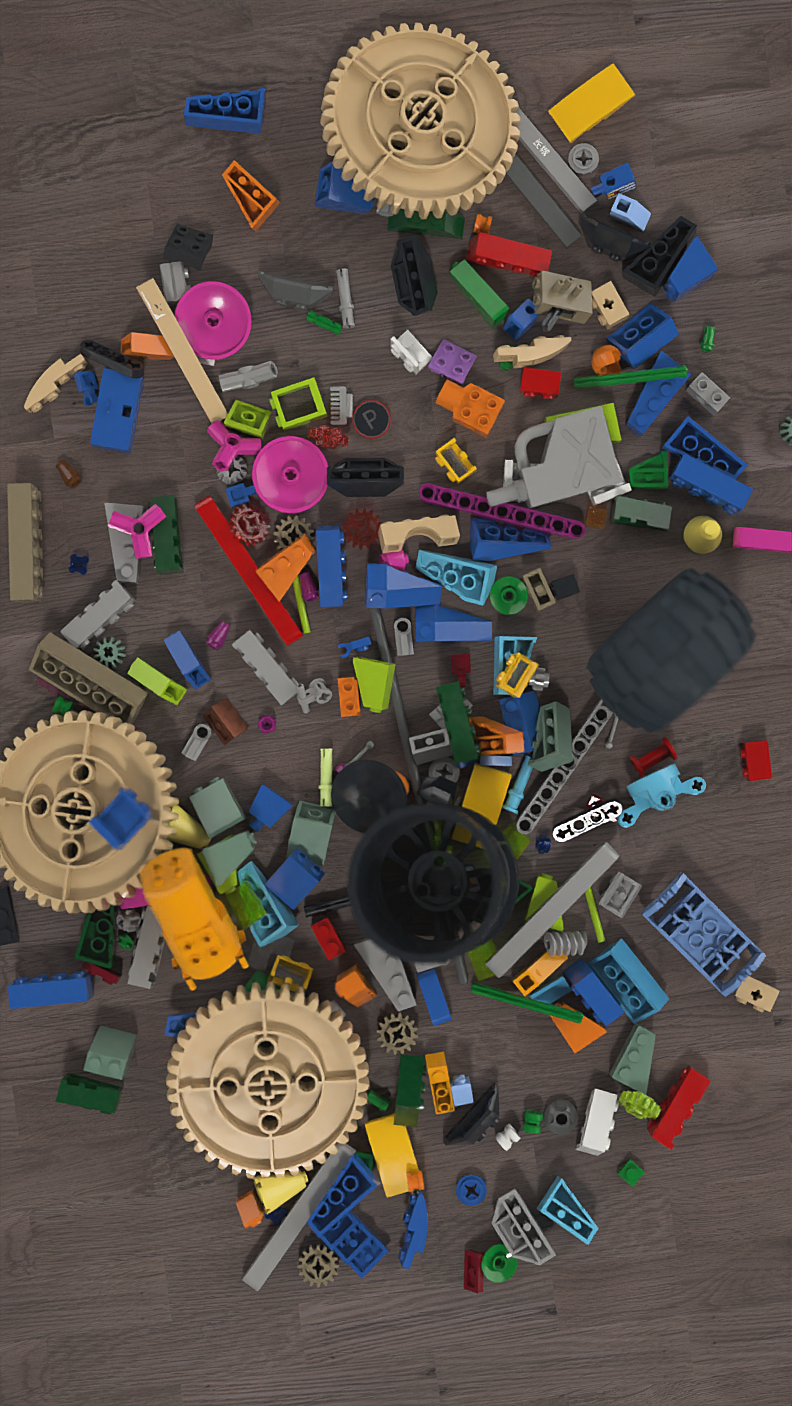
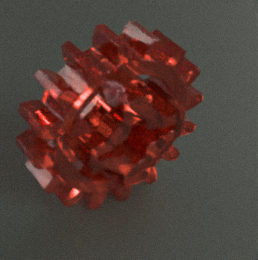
M321 425L320 428L309 427L307 438L315 440L317 446L335 450V448L337 449L340 446L348 447L349 437L341 434V430L327 425Z
M245 504L240 508L237 507L230 515L231 520L228 522V525L232 526L229 531L235 533L233 538H240V544L245 541L246 546H249L251 542L253 546L261 543L268 536L269 533L267 531L270 529V526L266 524L269 518L263 517L265 512L260 513L259 507L253 509L252 504L248 507Z
M366 508L363 509L362 513L356 509L355 515L350 512V519H344L347 525L342 526V529L347 530L344 533V537H349L346 541L347 544L353 542L352 548L359 545L360 550L363 549V546H366L369 550L370 544L376 546L375 540H379L380 524H383V522H377L379 515L374 517L373 510L366 513ZM359 517H365L362 521H355ZM371 521H373L376 526V532L372 530L370 527ZM366 524L367 532L359 534L360 530L358 527H363ZM350 527L356 532L354 538L350 533ZM362 538H371L369 541L361 542Z

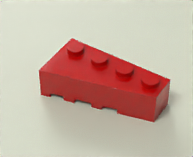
M479 232L469 240L465 260L470 264L512 271L517 274H529L530 277L535 278L542 270L548 272L552 251Z
M689 1065L681 1070L678 1076L680 1079L676 1085L673 1084L670 1087L667 1099L665 1101L662 1100L659 1104L661 1111L656 1120L649 1119L647 1123V1131L651 1137L670 1150L675 1145L672 1143L674 1137L680 1136L683 1131L684 1120L690 1119L693 1114V1104L699 1103L711 1082L708 1077Z

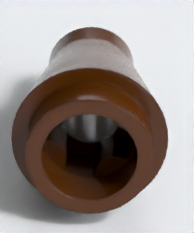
M65 460L57 463L56 468L66 486L73 489L82 482L81 474Z

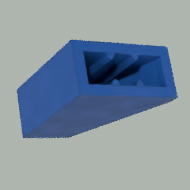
M180 630L170 634L164 640L183 676L195 690L212 680Z

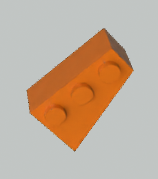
M234 160L222 176L249 222L251 229L256 232L281 202Z
M305 533L260 565L256 570V573L279 602L317 549Z
M484 716L468 717L469 725H474L476 736H473L474 744H479L480 755L524 752L523 732Z
M357 963L337 976L335 983L336 992L340 997L344 996L348 1002L357 1008L377 996Z

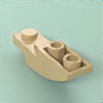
M558 335L553 338H546L545 336H539L533 339L529 346L527 344L517 347L503 345L497 348L493 354L494 362L513 361V368L533 366L545 362L562 352L571 342V337Z
M79 354L66 364L60 358L52 364L31 389L24 408L29 413L32 411L35 413L43 407L42 405L45 402L55 400L59 396L58 393L61 392L57 385L66 383L71 375L82 372L86 368L85 366L88 363L84 357Z

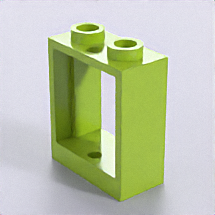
M314 377L271 392L272 398H269L272 409H277L278 416H275L278 427H283L284 431L327 417ZM309 387L318 412L286 422L278 397Z

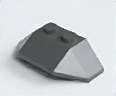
M258 271L259 280L272 300L279 306L287 307L288 304L295 306L294 308L297 310L305 311L306 309L314 308L334 293L332 286Z

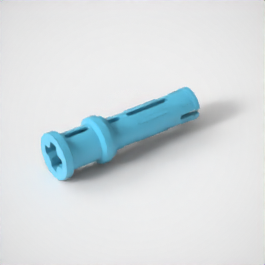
M526 755L514 786L508 790V798L505 805L502 806L503 809L518 814L517 808L519 803L525 797L523 791L533 767L528 765L531 757Z

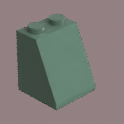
M219 777L209 781L210 786L205 789L202 786L192 791L193 795L189 797L209 838L247 818L225 778L219 779Z
M299 800L286 858L298 848L315 864L324 866L336 814L334 808Z
M244 831L202 850L217 886L221 885L256 848L255 844L257 841L253 832Z
M100 1025L88 1051L84 1071L122 1080L129 1071L138 1034Z

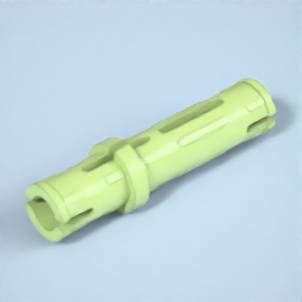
M320 749V806H332L333 749Z

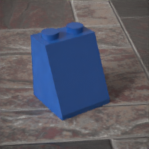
M333 162L320 168L315 207L364 214L372 209L374 198L367 202L363 199L364 189L354 192L351 189L354 180L344 181L341 177L343 168L336 169Z
M698 236L693 239L664 285L666 297L669 300L672 299L673 302H676L712 279L719 269Z

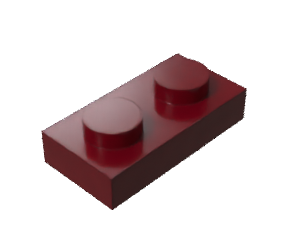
M84 961L82 965L87 974L92 976L98 975L102 977V981L110 985L113 983L117 984L122 974L112 969Z
M472 1249L465 1250V1290L475 1293L483 1292L484 1274L481 1268V1261L484 1253Z

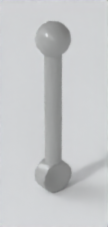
M615 714L609 740L605 744L608 749L613 746L612 740L619 719Z

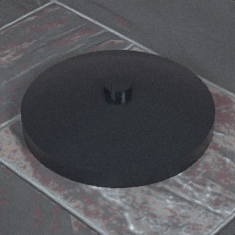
M364 759L348 764L338 773L332 785L331 799L335 812L348 827L365 834L376 821L395 810L407 806V792L401 778L392 768L379 761Z

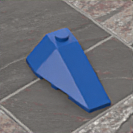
M471 518L470 551L473 560L493 561L551 549L552 547L549 535L545 532L529 528L520 530L514 528L513 524L507 523L504 526L496 524V520L487 518Z

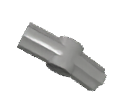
M268 361L256 366H245L238 369V371L219 375L222 392L240 388L250 389L259 386L261 382L277 378L278 371L274 362Z

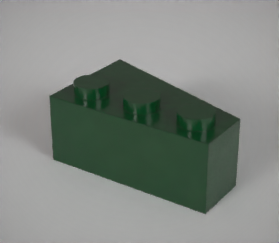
M68 1072L61 1079L55 1102L90 1110H99L101 1113L111 1115L118 1110L124 1087Z

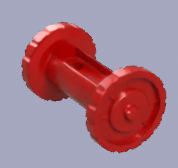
M666 737L661 738L663 745L639 759H636L633 755L629 757L634 770L641 778L646 777L645 770L669 756L673 760L678 759L673 746Z

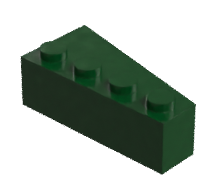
M110 904L107 910L96 909L93 913H87L75 959L109 969L115 966L117 905Z

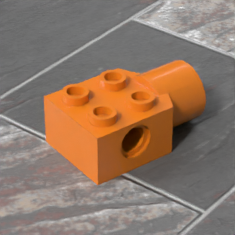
M447 379L435 403L453 412L454 422L487 438L505 400L472 383L462 387Z

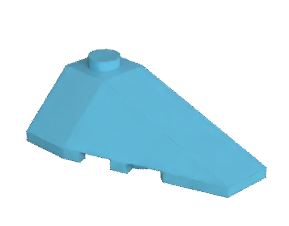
M419 550L415 569L432 580H436L445 586L447 590L453 591L464 601L483 606L494 584L497 565Z
M250 861L237 872L241 891L246 899V913H249L251 924H249L250 930L259 947H263L286 936L299 926L287 904L264 885L268 880L253 861Z

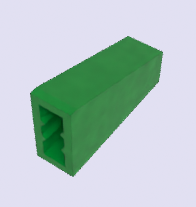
M465 259L462 262L457 261L450 267L449 277L492 329L507 317L509 307Z

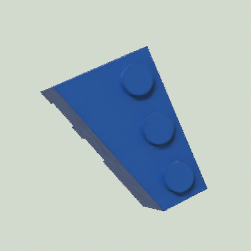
M582 958L563 971L573 985L570 987L577 996L579 994L582 995L583 999L581 1001L585 1007L594 1010L592 1015L598 1023L602 1021L607 1027L624 1013Z

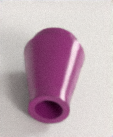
M310 572L299 575L302 598H304L305 602L317 600L319 598V589L312 579Z
M221 621L206 637L205 643L218 651L223 647L231 627Z

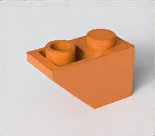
M253 1189L238 1197L236 1205L244 1227L251 1226L253 1228L260 1224L264 1215V1206L260 1202L256 1191Z

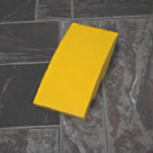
M613 63L562 99L548 112L569 142L572 143L585 131H589L600 121L607 119L633 98L635 93Z
M475 763L462 807L482 814L497 825L512 774ZM456 823L452 839L468 844L472 833L459 823ZM478 842L476 847L483 848L481 844Z
M395 1113L364 1122L387 1198L408 1192L406 1172L413 1174L419 1171L406 1126L394 1125Z

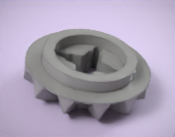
M586 143L574 146L568 157L570 168L575 173L583 175L591 173L599 162L597 150L592 145ZM583 152L585 158L589 159L586 161L584 166L582 164V161L578 160L581 158Z
M240 456L233 460L234 467L240 471H233L231 477L229 470L223 472L217 470V475L221 481L229 485H235L244 480L247 474V465Z
M445 757L432 762L429 768L430 778L441 776L436 770H442L445 764H447V771L453 774L446 775L445 778L457 782L460 771L453 759Z

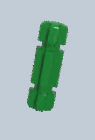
M309 311L306 316L307 321L315 322V325L328 331L332 330L334 334L339 335L343 327L341 324L333 323V320L320 314L318 316L314 311Z

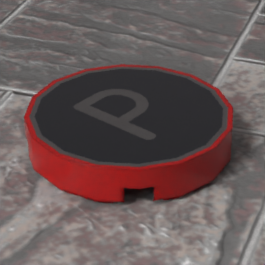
M369 400L361 403L355 409L353 425L360 436L376 439L382 437L387 432L391 417L388 409L382 403Z

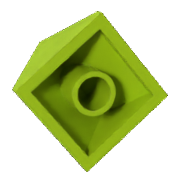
M235 400L224 424L228 429L263 440L272 411Z

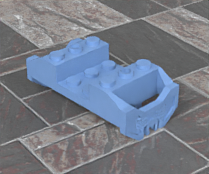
M682 872L671 881L668 887L640 912L725 997L735 991L741 985V980L744 982L745 978L752 974L751 971H755L766 957ZM681 885L690 887L655 922L652 914L660 907L662 908L677 893ZM748 947L751 958L742 969H739L738 973L726 983L716 980L715 978L724 969L728 970V965L735 958L739 959V954Z

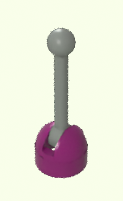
M368 741L366 747L349 763H341L335 770L339 773L345 766L357 761L368 749L373 748L374 743Z

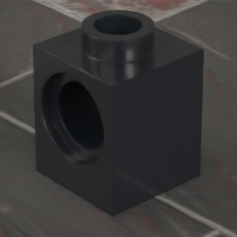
M574 574L552 581L549 587L557 601L580 592Z

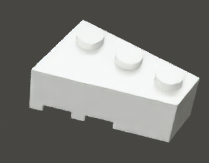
M598 1089L591 1091L585 1113L584 1127L582 1126L580 1131L582 1133L580 1144L576 1145L575 1150L598 1156L609 1149L610 1139L608 1135L609 1131L613 1130L615 1123L612 1117L613 1113L617 1112L619 1101L616 1100V1094Z

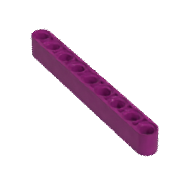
M424 484L419 490V498L424 503L571 540H578L585 534V525L580 521L508 503L490 507L487 498L433 484ZM430 489L433 492L432 497L425 498L422 495L423 490ZM442 494H449L452 498L451 501L444 503L441 500ZM462 498H467L470 501V505L462 507L459 501ZM480 503L488 505L486 512H481L478 509ZM500 507L505 508L507 515L500 517L496 512L497 509ZM517 512L524 513L525 520L518 521L515 518V514ZM542 517L544 524L537 526L534 523V518ZM553 522H561L562 530H554ZM572 526H578L581 529V534L574 535L571 532Z

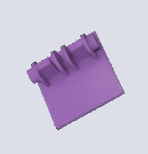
M443 339L428 368L431 369V372L439 375L442 374L441 377L445 375L447 376L446 379L451 378L450 380L456 384L463 385L477 355Z

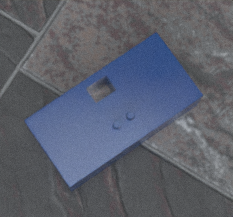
M103 368L90 441L94 448L131 454L144 385L143 377L135 379L115 370Z

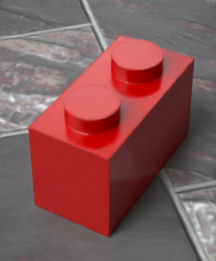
M523 367L519 394H523L527 398L542 396L544 400H554L559 395L562 372Z
M768 740L741 743L742 747H739L740 758L744 761V766H742L743 778H746V781L772 779Z
M329 916L311 924V929L328 960L346 952V947Z

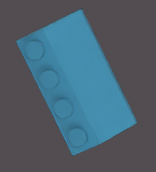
M622 938L606 947L587 963L633 1024L659 1012L669 1000V997Z

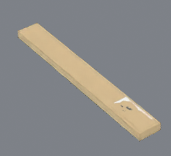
M152 278L139 285L136 289L211 424L217 420L219 422L227 417L228 413L155 280Z

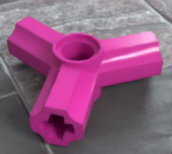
M218 420L208 427L207 432L220 446L212 463L216 470L221 472L228 471L234 458L238 455H258L261 450V438H240L239 435L231 433Z
M156 504L137 519L113 511L108 527L131 535L135 559L147 558L152 556L148 532L166 518V515ZM141 524L144 532L141 534L135 533L133 526Z

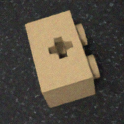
M611 281L592 291V309L596 308L599 314L598 320L602 326L605 325L609 329L628 318L629 312ZM605 303L611 305L610 310L608 307L604 308Z
M748 976L744 982L741 980V985L732 994L736 996L735 1000L745 1005L747 1002L754 1004L753 1008L763 1013L764 1010L771 1011L780 991ZM753 991L759 994L758 996H752L751 992Z

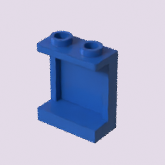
M121 788L117 797L102 813L89 821V824L115 850H122L153 817L150 813L151 808L144 802L140 803L136 799L137 794L130 788Z
M296 848L264 885L294 910L320 882L325 872L319 865L311 861L304 852Z

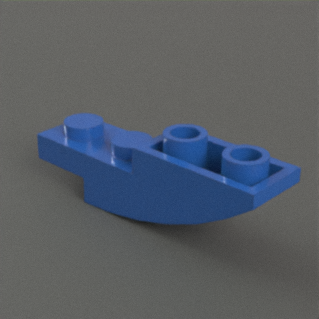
M415 1189L410 1194V1205L403 1215V1222L407 1231L404 1236V1246L400 1248L398 1253V1260L402 1268L410 1269L415 1252L423 1253L426 1244L428 1215L424 1196L419 1189Z

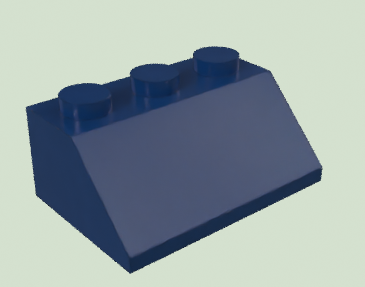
M650 303L606 337V339L612 346L620 350L622 360L635 369L668 342L672 341V339L679 335V332L672 318Z
M536 692L523 693L520 698L508 697L498 700L504 725L523 732L524 752L512 753V755L516 756L534 751L532 743L536 741L538 731L535 729L540 711Z

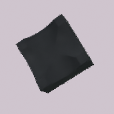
M176 224L165 246L164 259L168 261H181L194 269L201 270L206 255L212 247L213 235Z

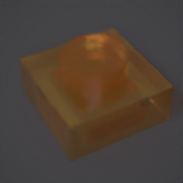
M588 507L585 527L604 530L608 510Z

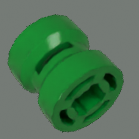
M525 1110V1123L522 1126V1131L531 1134H541L542 1127L540 1122L543 1120L544 1114L538 1111Z

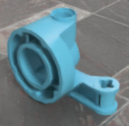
M676 764L663 768L626 786L631 797H633L635 805L622 811L618 816V823L622 827H630L636 822L642 811L650 807L657 811L669 809L674 805L676 795L680 793L701 794L706 789V783L701 777H694L681 783L678 777L680 772ZM693 781L700 783L699 791L692 788L694 785ZM661 797L665 798L666 806L661 803ZM624 814H626L627 816H631L629 824L627 821H622V818H624Z

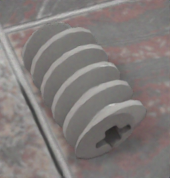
M585 931L546 932L544 935V946L551 957L555 953L557 956H561L562 953L564 956H568L569 953L572 956H575L576 953L583 955L584 949L587 946V935Z

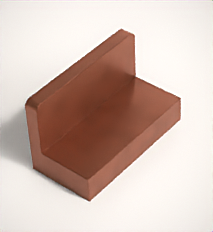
M227 698L212 706L202 715L224 745H227L248 729L246 723Z

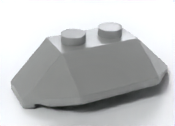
M514 1188L499 1197L492 1225L511 1256L539 1266L556 1256L545 1233L517 1190Z

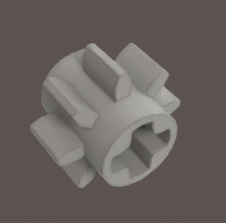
M537 667L528 685H533V690L542 691L543 687H548L550 673H545V668Z
M122 909V914H119L116 919L118 927L123 932L136 931L135 926H139L141 922L139 913L135 912V909Z

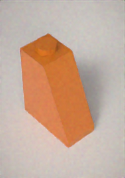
M131 332L121 339V353L133 359L171 360L174 358L163 336Z
M564 1001L562 1003L556 1002L555 1004H553L555 1006L580 1012L577 1009L570 1006L569 1004L565 1003ZM584 1014L580 1024L550 1015L574 1053L607 1033L602 1025Z

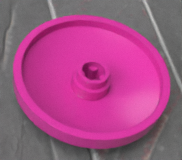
M217 281L199 283L183 294L176 307L175 318L195 355L210 360L229 357L236 353L248 339L251 330L249 306L244 297L228 284Z
M295 436L280 437L269 442L258 453L252 470L253 485L259 498L271 509L287 514L301 513L315 506L326 492L328 486V464L320 449L310 441Z

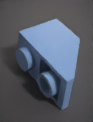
M618 193L609 218L644 232L651 213L636 200Z
M464 1074L454 1076L450 1080L454 1105L474 1103L469 1076L465 1077Z

